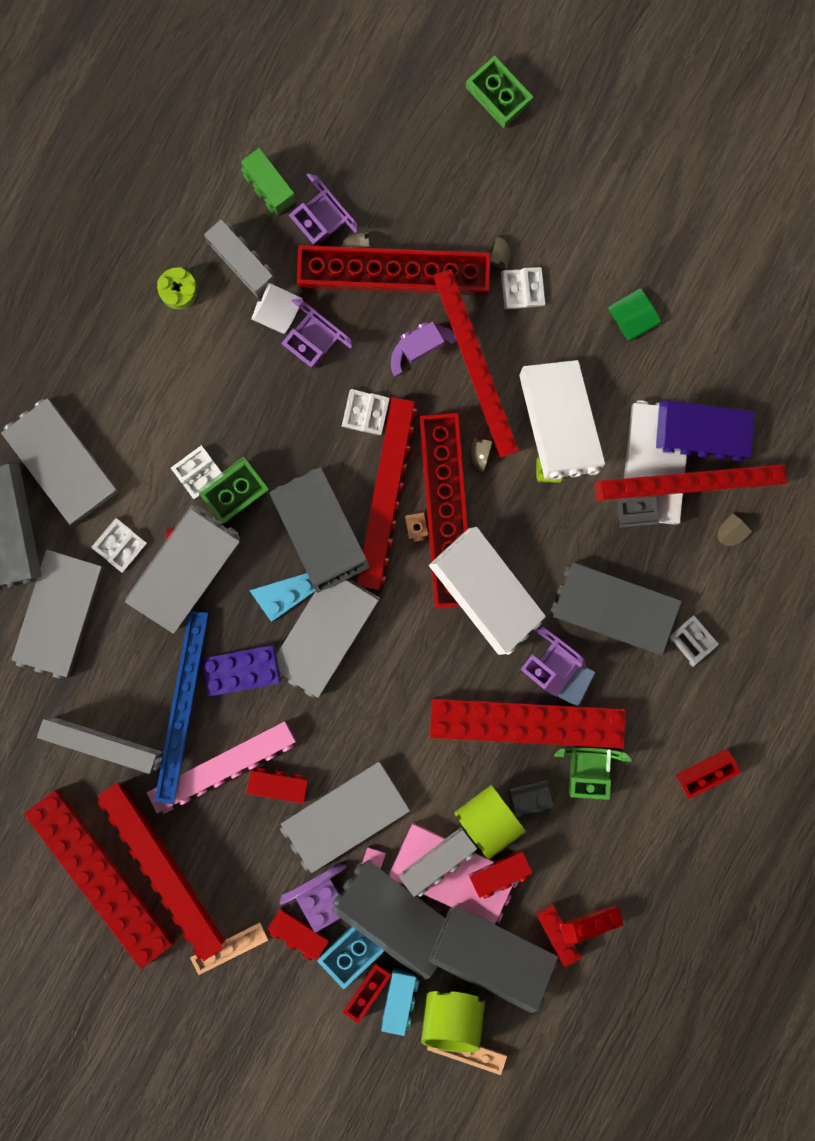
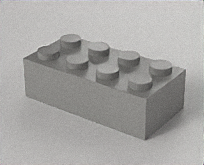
M218 221L204 234L208 244L259 299L264 294L267 284L275 285L274 272L267 264L264 266L261 264V258L254 250L250 252L247 242L241 236H236L235 229L229 222Z
M461 826L403 870L399 878L413 897L417 894L420 897L429 890L428 886L430 884H438L444 879L446 872L450 871L452 873L460 867L459 862L463 859H466V861L471 859L476 854L475 850H477V847Z

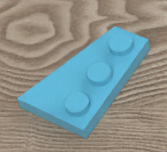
M306 573L249 591L270 621L273 622L316 590Z

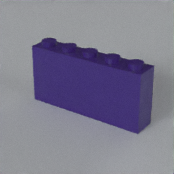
M675 401L659 402L656 449H663V453L670 454L674 453V451H680V455L686 456L697 453V457L709 458V455H713L715 459L726 460V457H730L732 461L743 462V459L751 458L754 412Z

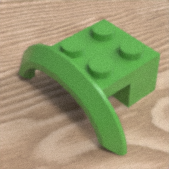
M565 747L554 754V757L572 755L569 795L576 798L609 800L611 758L632 762V759L624 752L603 748Z

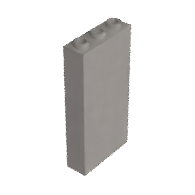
M41 399L30 412L28 410L23 412L19 416L20 419L18 421L7 424L1 434L67 522L74 526L119 491L49 399Z
M191 505L127 595L125 603L174 634L239 543L240 537L238 532L230 527L228 529L225 528L219 519L209 517L201 507Z
M46 550L40 568L42 577L36 580L12 661L17 662L16 665L19 667L27 668L32 666L35 667L34 671L45 674L48 671L53 673V677L64 680V677L71 676L104 567Z
M349 578L319 593L315 591L277 653L280 677L284 676L289 679L288 682L294 687L300 686L305 689L304 692L310 697L314 698L316 696L318 698L380 598Z
M55 717L42 720L37 736L39 739L148 774L161 768L162 751Z
M378 761L281 823L282 827L280 830L285 838H290L292 842L290 846L296 855L300 854L303 859L300 862L304 869L313 873L402 817L410 809L381 762Z

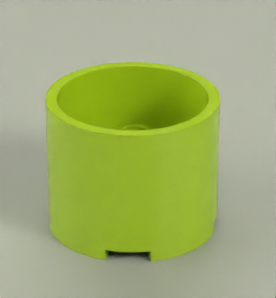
M492 785L488 786L454 812L456 817L460 819L459 821L464 829L483 851L488 860L526 832Z
M438 991L429 992L426 999L421 1043L428 1047L452 1052L467 1053L479 1051L485 1001L479 1002V997L459 992L443 993L442 995H439L440 992Z

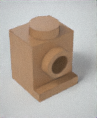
M424 512L405 516L409 540L413 539V542L424 541V537L428 536ZM415 524L420 525L421 529L419 531L413 529Z

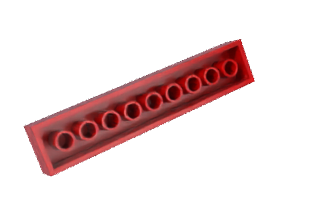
M298 245L297 286L298 288L439 294L433 275L451 269L461 295L488 296L490 253Z
M458 413L420 416L431 562L467 530ZM432 570L435 609L461 607Z
M432 699L430 738L624 748L626 710Z
M118 782L97 795L100 799L98 800L100 807L103 810H107L110 815L108 817L109 821L114 827L117 826L121 832L119 833L121 840L130 846V854L141 863L140 869L143 874L150 877L152 881L150 884L156 893L159 892L162 896V904L173 913L172 919L175 924L182 927L184 931L182 934L188 943L191 942L194 946L193 952L196 957L204 962L226 947L228 943L126 784Z
M59 789L51 792L23 814L140 969L173 945L174 940Z

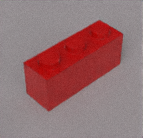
M725 749L679 772L675 776L687 798L691 799L740 774V770L733 756Z
M256 767L255 770L250 771L246 794L304 804L308 779H304L305 776L300 774H293V777L285 776L286 772L277 770L274 773H268L266 768Z
M522 850L470 873L469 877L478 897L486 899L494 895L493 891L500 888L503 891L512 886L511 883L517 880L523 882L529 879L532 871Z
M551 903L536 911L535 913L563 966L566 967L581 959L574 943L564 942L560 924L563 922L554 905Z
M619 906L603 907L561 923L560 928L565 943H580L621 927L624 924Z
M282 907L267 929L272 937L277 940L283 939L286 941V946L292 950L297 948L303 952L302 956L310 961L312 959L317 961L330 939L319 931L314 932L310 925Z
M375 961L344 1006L342 1013L359 1024L392 976V971L378 961Z

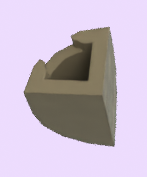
M368 232L348 236L340 247L370 248Z
M497 236L490 259V266L508 270L511 251L508 243L503 238Z
M474 438L469 457L476 470L483 473L492 441L484 439L481 441Z
M732 513L720 526L718 540L725 546H734L742 542L752 531L740 518Z

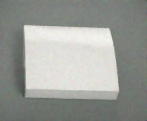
M541 267L503 270L501 272L504 309L531 308L545 305Z
M267 284L262 301L257 302L251 320L285 334L299 309L291 300H302L303 298L273 284Z
M350 389L341 427L381 435L390 398Z
M202 445L171 467L195 501L201 497L198 490L222 473Z
M115 518L92 545V548L119 571L123 572L146 545V542Z

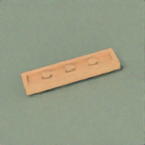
M261 922L225 939L228 945L204 962L202 959H198L196 955L191 956V961L198 975L268 941L269 939Z
M480 1046V1050L477 1052L467 1053L427 1047L429 1051L499 1075L502 1073L507 1055L482 1046Z

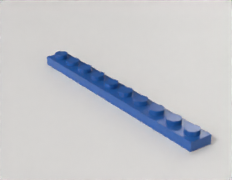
M190 611L188 615L155 802L175 805L208 625V613Z

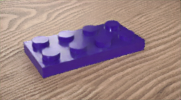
M275 645L201 659L208 697L281 683Z

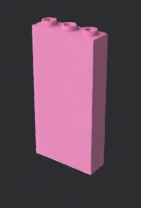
M412 823L388 876L404 885L399 878L400 873L446 838ZM475 852L476 854L467 861L463 859L459 862L460 867L452 873L450 871L446 872L444 879L438 884H430L428 886L429 890L424 893V895L450 907L457 905L495 925L500 923L503 916L501 910L504 905H508L512 896L509 893L512 887L516 888L518 880L511 883L512 886L502 891L500 888L493 891L494 895L489 898H479L469 874L496 861L488 860L485 856Z

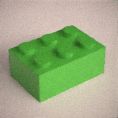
M495 55L466 81V89L504 129L524 112L533 101V96Z
M260 148L241 161L243 167L241 171L244 178L249 184L253 183L254 191L260 198H265V205L271 213L275 212L279 216L296 203L293 191Z
M243 456L199 489L198 493L216 517L224 524L269 489Z

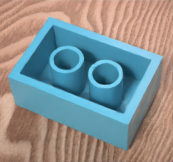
M351 926L319 956L317 961L345 989L384 950Z
M393 966L382 1020V1032L405 1036V1031L410 1030L411 1015H409V1011L414 1009L415 996L412 995L413 992H417L419 977H416V974L409 969Z

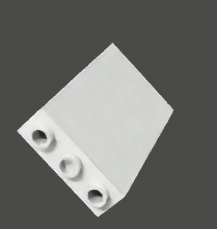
M578 360L523 366L519 376L544 478L558 480L565 476L574 478L581 474L596 475L601 472L605 462Z
M637 401V403H633L631 406L624 478L685 473L686 455H680V451H674V453L670 454L663 453V449H656L659 403L648 405L647 401ZM683 494L657 496L659 523L675 525L680 523Z
M477 527L467 529L429 564V567L498 655L512 653L516 649L515 646L519 642L526 640L529 637L528 633L532 629L538 628L542 624L541 621L546 617Z

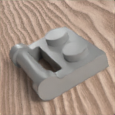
M694 615L672 632L668 638L689 660L688 663L692 667L719 645ZM683 633L699 651V654L695 656L678 636Z

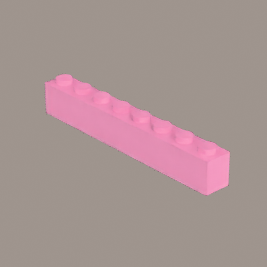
M285 721L180 775L175 804L179 802L180 805H183L191 800L190 796L194 794L200 796L208 792L207 787L214 785L216 788L225 783V778L231 776L233 779L243 774L242 769L248 767L250 770L260 765L258 761L264 758L268 761L276 757L275 752L281 749L285 752L293 748V743L296 740L287 722ZM157 787L147 792L156 813L162 811L165 814L174 809L173 804L155 802Z

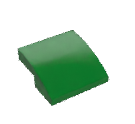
M641 288L608 307L609 313L617 322L620 331L628 342L661 324L658 314Z

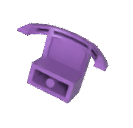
M307 174V177L320 193L306 205L302 203L290 213L289 216L314 246H319L345 222L356 233L357 223L341 206L317 175Z
M291 300L307 316L296 330L292 329L281 344L308 366L315 369L337 339L349 348L352 347L351 339L303 300Z
M424 322L417 327L418 329L402 335L391 358V370L394 377L402 373L400 363L403 353H405L411 364L443 346V338L451 344L456 342L453 331L443 326L434 325L433 322L429 324Z
M538 627L535 631L552 644L541 659L531 655L521 671L544 690L557 697L578 667L586 669L585 659L547 629Z
M337 863L312 880L282 894L279 901L280 905L296 898L314 932L337 921L340 917L331 910L334 907L332 902L338 895V892L330 878L344 870L347 866Z

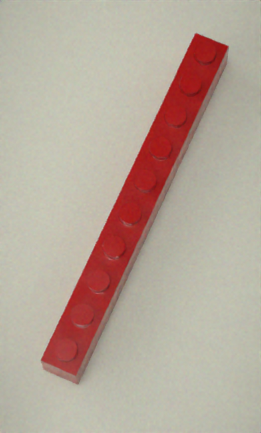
M449 269L433 275L498 454L501 458L518 451L517 445L453 272Z
M393 397L391 400L363 548V554L370 568L360 572L357 584L363 588L379 591L380 587H384L386 576L382 574L383 569L388 568L389 557H386L387 549L391 550L393 538L389 537L391 530L395 531L396 519H393L394 512H398L400 501L397 500V495L402 493L404 483L400 482L401 474L405 475L407 463H404L405 455L409 456L410 444H407L408 437L413 435L414 426L411 425L412 418L416 419L418 408L414 407V401Z
M784 464L601 480L594 483L596 501L775 486L787 484V476Z

